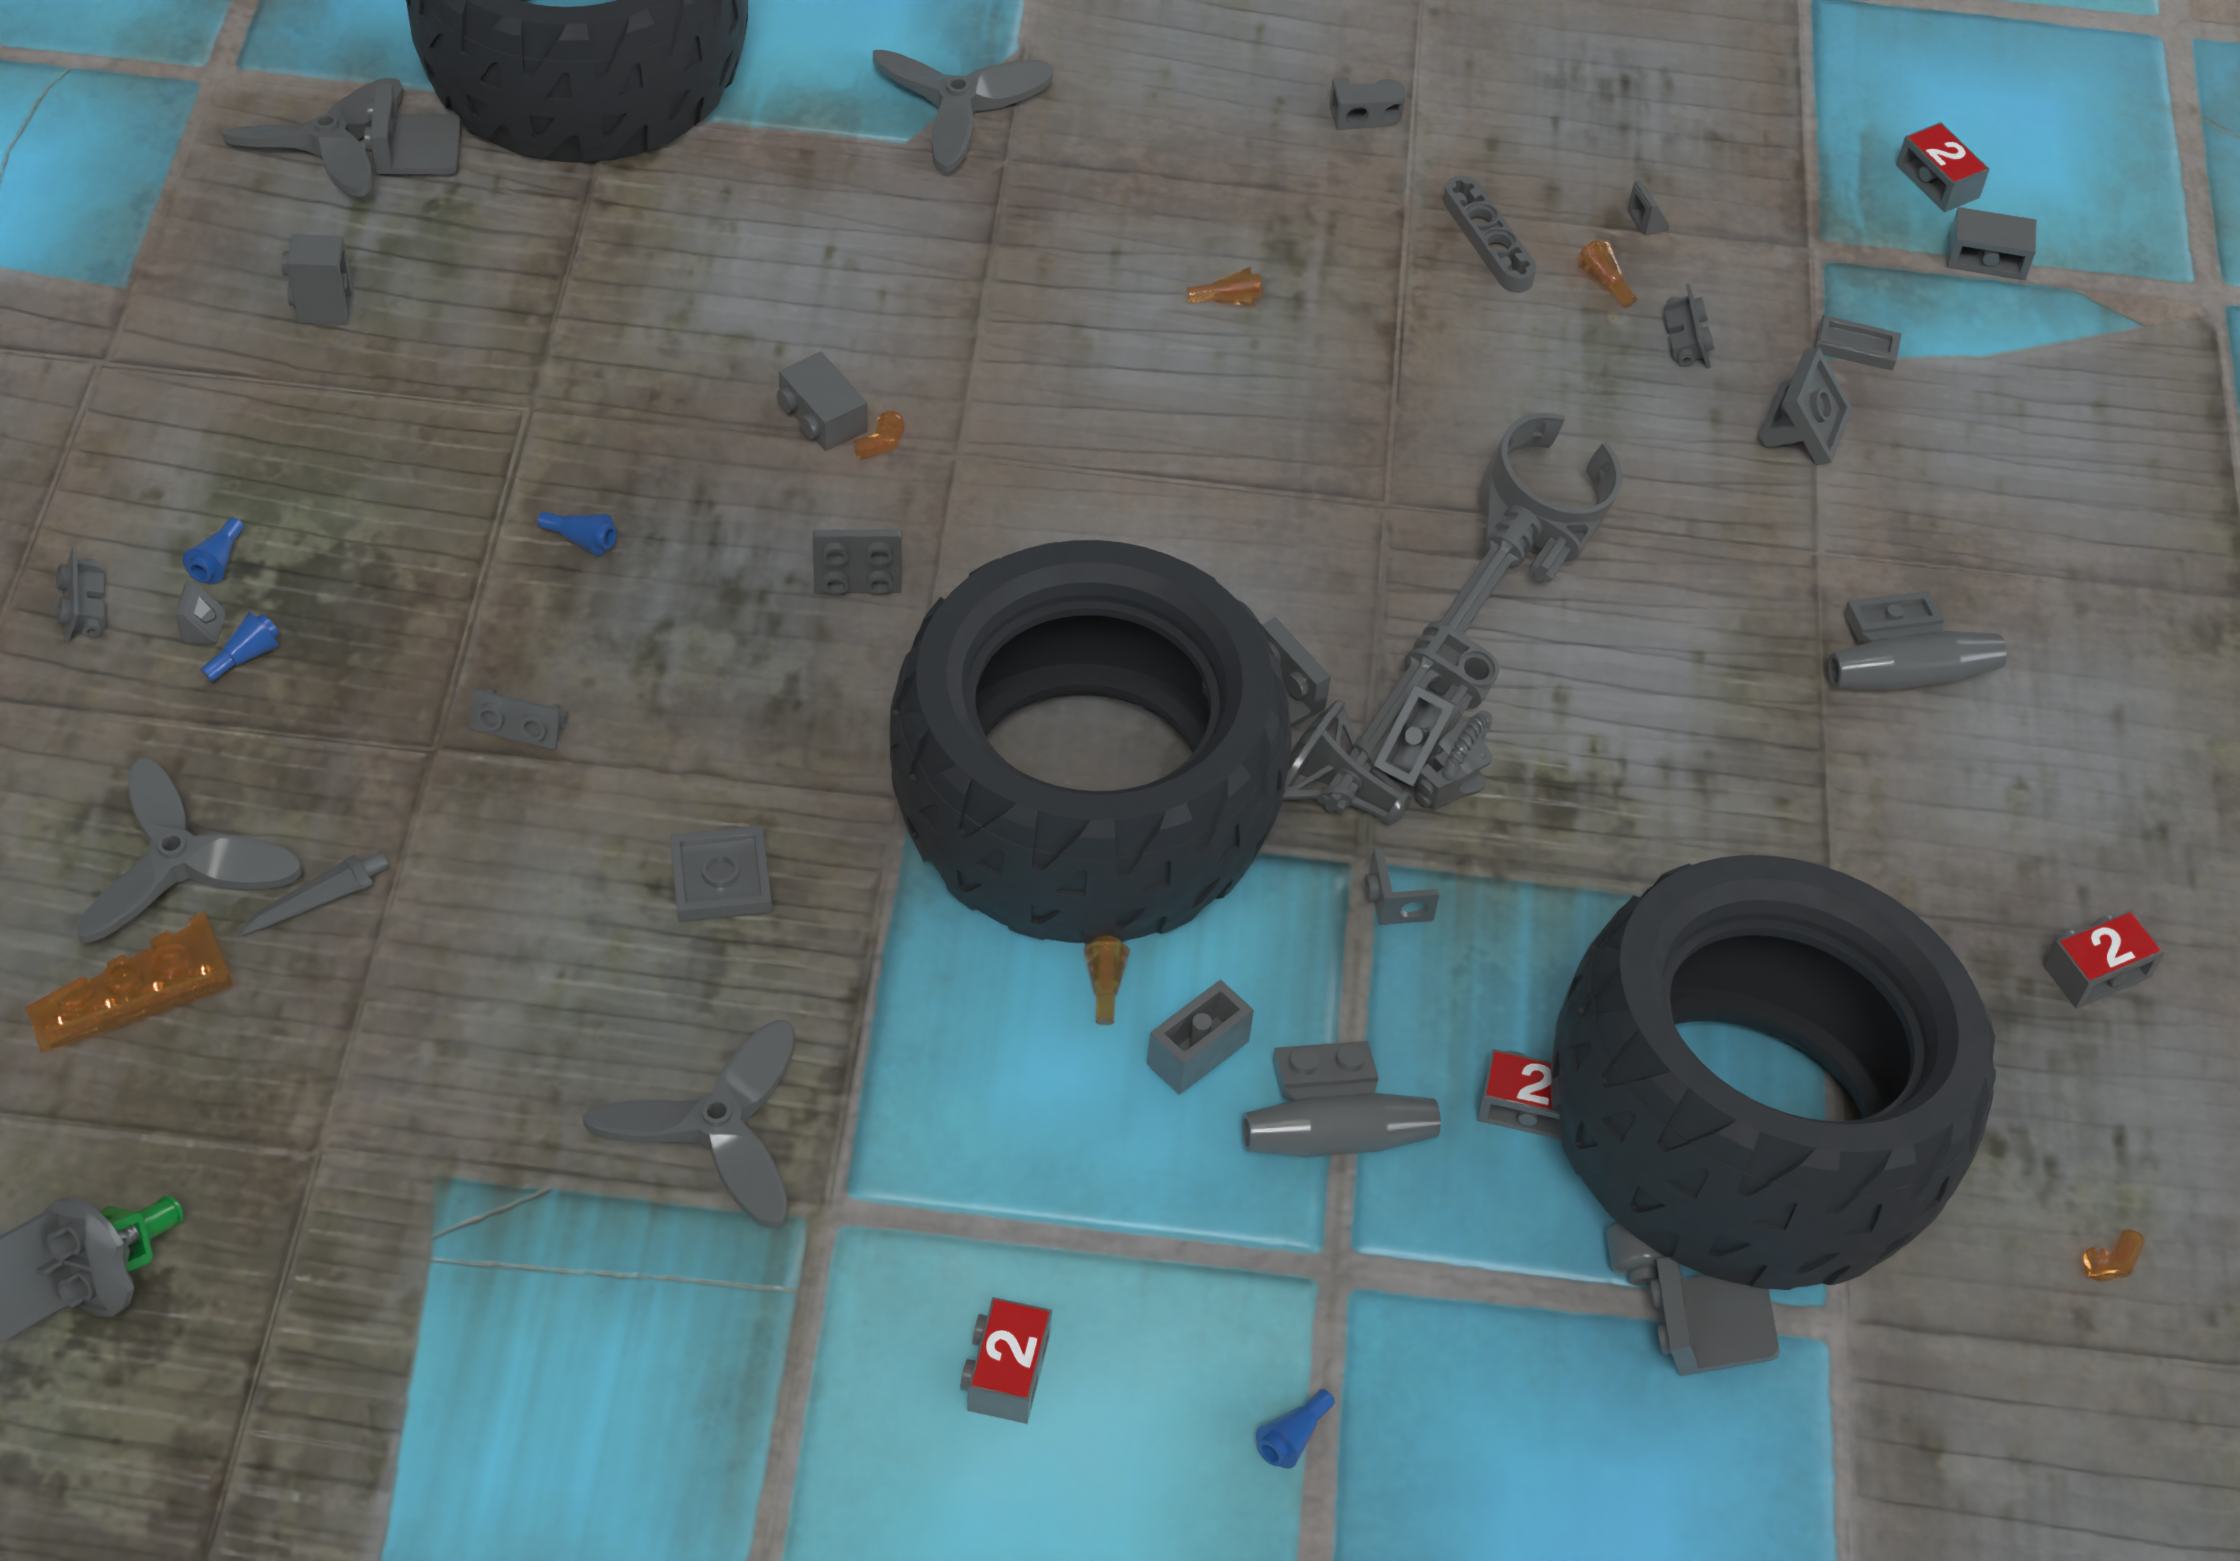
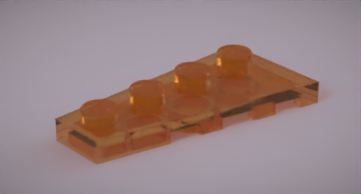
M202 911L189 918L190 926L173 935L167 930L150 939L151 947L128 959L122 954L106 963L107 968L104 972L91 980L82 976L26 1006L25 1008L41 1053L233 987L230 974L205 912Z

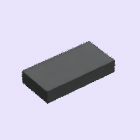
M1822 315L1815 347H1819L1823 355L1893 371L1902 333Z

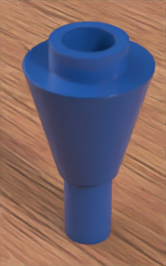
M543 511L540 513L537 521L539 528L561 533L563 537L595 556L603 555L606 550H609L614 545L616 540V527L611 516L608 514L567 515L564 517Z
M229 518L219 532L214 533L184 553L183 565L193 579L207 584H216L222 580L233 542L243 530V523L237 518Z
M248 612L223 646V651L205 664L201 671L211 682H214L233 665L237 666L279 647L275 637L280 633L264 614L256 617L251 612Z
M1320 1389L1303 1407H1298L1257 1429L1256 1441L1258 1451L1266 1462L1286 1469L1293 1468L1296 1465L1317 1426V1421L1335 1404L1331 1393L1325 1389Z

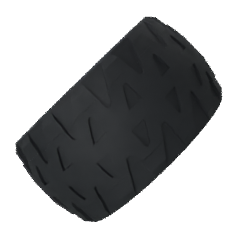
M406 0L413 44L428 80L434 87L436 95L444 107L452 108L455 114L464 122L467 129L485 140L529 157L561 162H598L634 156L662 146L700 123L718 106L724 89L731 85L735 78L748 22V0H615L596 5L573 7L545 6L519 0Z
M1071 540L1046 543L1023 549L1000 559L997 558L969 573V577L957 586L946 599L940 597L924 617L921 627L915 636L912 648L904 658L890 708V762L893 789L907 830L923 861H932L941 878L945 881L947 890L956 899L972 911L979 910L997 922L1008 926L1009 930L1040 940L1049 939L1097 946L1121 944L1125 940L1141 938L1156 932L1162 934L1192 921L1214 899L1224 898L1235 887L1261 850L1282 805L1291 754L1292 732L1286 686L1278 658L1274 656L1262 624L1244 602L1237 600L1211 575L1171 555L1123 542ZM1203 682L1205 683L1209 699L1202 692ZM1063 695H1101L1135 703L1162 716L1183 735L1193 753L1176 770L1154 782L1128 789L1088 791L1056 786L1019 771L998 754L986 736L1006 715L1032 702Z
M1766 855L1721 857L1694 865L1688 863L1662 874L1654 885L1649 887L1641 897L1633 895L1590 944L1576 970L1556 1023L1551 1064L1552 1109L1559 1111L1563 1132L1562 1147L1576 1174L1581 1176L1592 1194L1613 1219L1655 1251L1666 1257L1673 1256L1672 1260L1705 1275L1757 1288L1791 1290L1795 1287H1807L1817 1284L1835 1285L1862 1276L1872 1267L1888 1259L1905 1245H1908L1936 1219L1956 1191L1976 1156L1993 1101V1087L1996 1079V1069L1993 1062L1995 1033L1987 1007L1981 1000L1974 982L1961 961L1929 925L1889 895L1845 873L1806 861ZM1696 1021L1739 1024L1769 1033L1794 1045L1818 1061L1843 1085L1854 1100L1863 1119L1824 1121L1804 1118L1779 1111L1749 1098L1732 1088L1708 1069L1687 1046L1676 1029L1675 1024Z

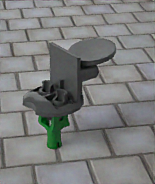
M164 1195L158 1201L138 1212L114 1206H107L99 1212L94 1206L78 1198H60L46 1208L43 1213L0 1235V1343L67 1305L70 1307L78 1305L81 1309L97 1317H113L130 1305L135 1289L128 1272L146 1265L152 1260L153 1255L150 1245L152 1238L182 1223L184 1218L183 1211L178 1201L172 1196L167 1197V1195Z

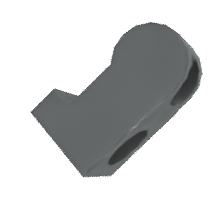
M1348 77L1333 78L1329 105L1336 129L1375 128L1398 123L1403 115L1406 89L1401 83L1392 79L1379 80L1373 84H1350Z

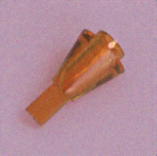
M1596 240L1586 245L1580 253L1581 258L1578 261V267L1605 288L1611 290L1624 308L1634 304L1637 297L1624 281V275L1611 242Z
M1251 266L1213 281V284L1187 287L1189 303L1215 300V302L1256 307L1255 298L1263 297L1260 273L1251 274Z
M1103 936L1095 938L1093 943L1086 945L1083 952L1093 992L1096 995L1095 1022L1099 1025H1111L1114 1023L1115 996L1118 994L1130 949L1128 946L1121 944L1118 938Z

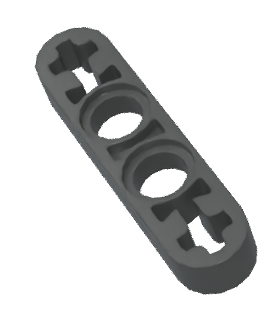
M1455 176L1449 179L1446 183L1443 203L1496 280L1504 289L1510 292L1520 293L1529 290L1534 282L1536 272L1535 261L1479 183L1470 177ZM1473 217L1485 218V219H1487L1490 223H1488V224H1477V223H1474V222L1471 220V218H1473ZM1501 243L1506 245L1508 249L1502 251L1495 250L1489 244Z

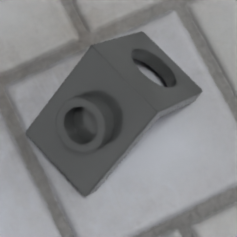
M1383 848L1373 849L1369 873L1365 875V894L1367 901L1374 902L1379 925L1433 921L1439 899L1438 889L1392 892ZM1411 902L1425 903V906L1417 911L1405 912L1401 910L1404 905Z

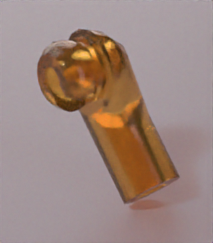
M892 410L881 413L877 420L879 422L875 433L854 440V449L859 460L890 452L898 447L905 429L904 419L899 412Z
M2125 1229L2121 1232L2114 1251L2108 1252L2105 1248H2101L2099 1253H2097L2095 1246L2089 1248L2083 1254L2084 1272L2091 1279L2098 1282L2130 1276L2144 1246L2145 1238L2135 1230Z

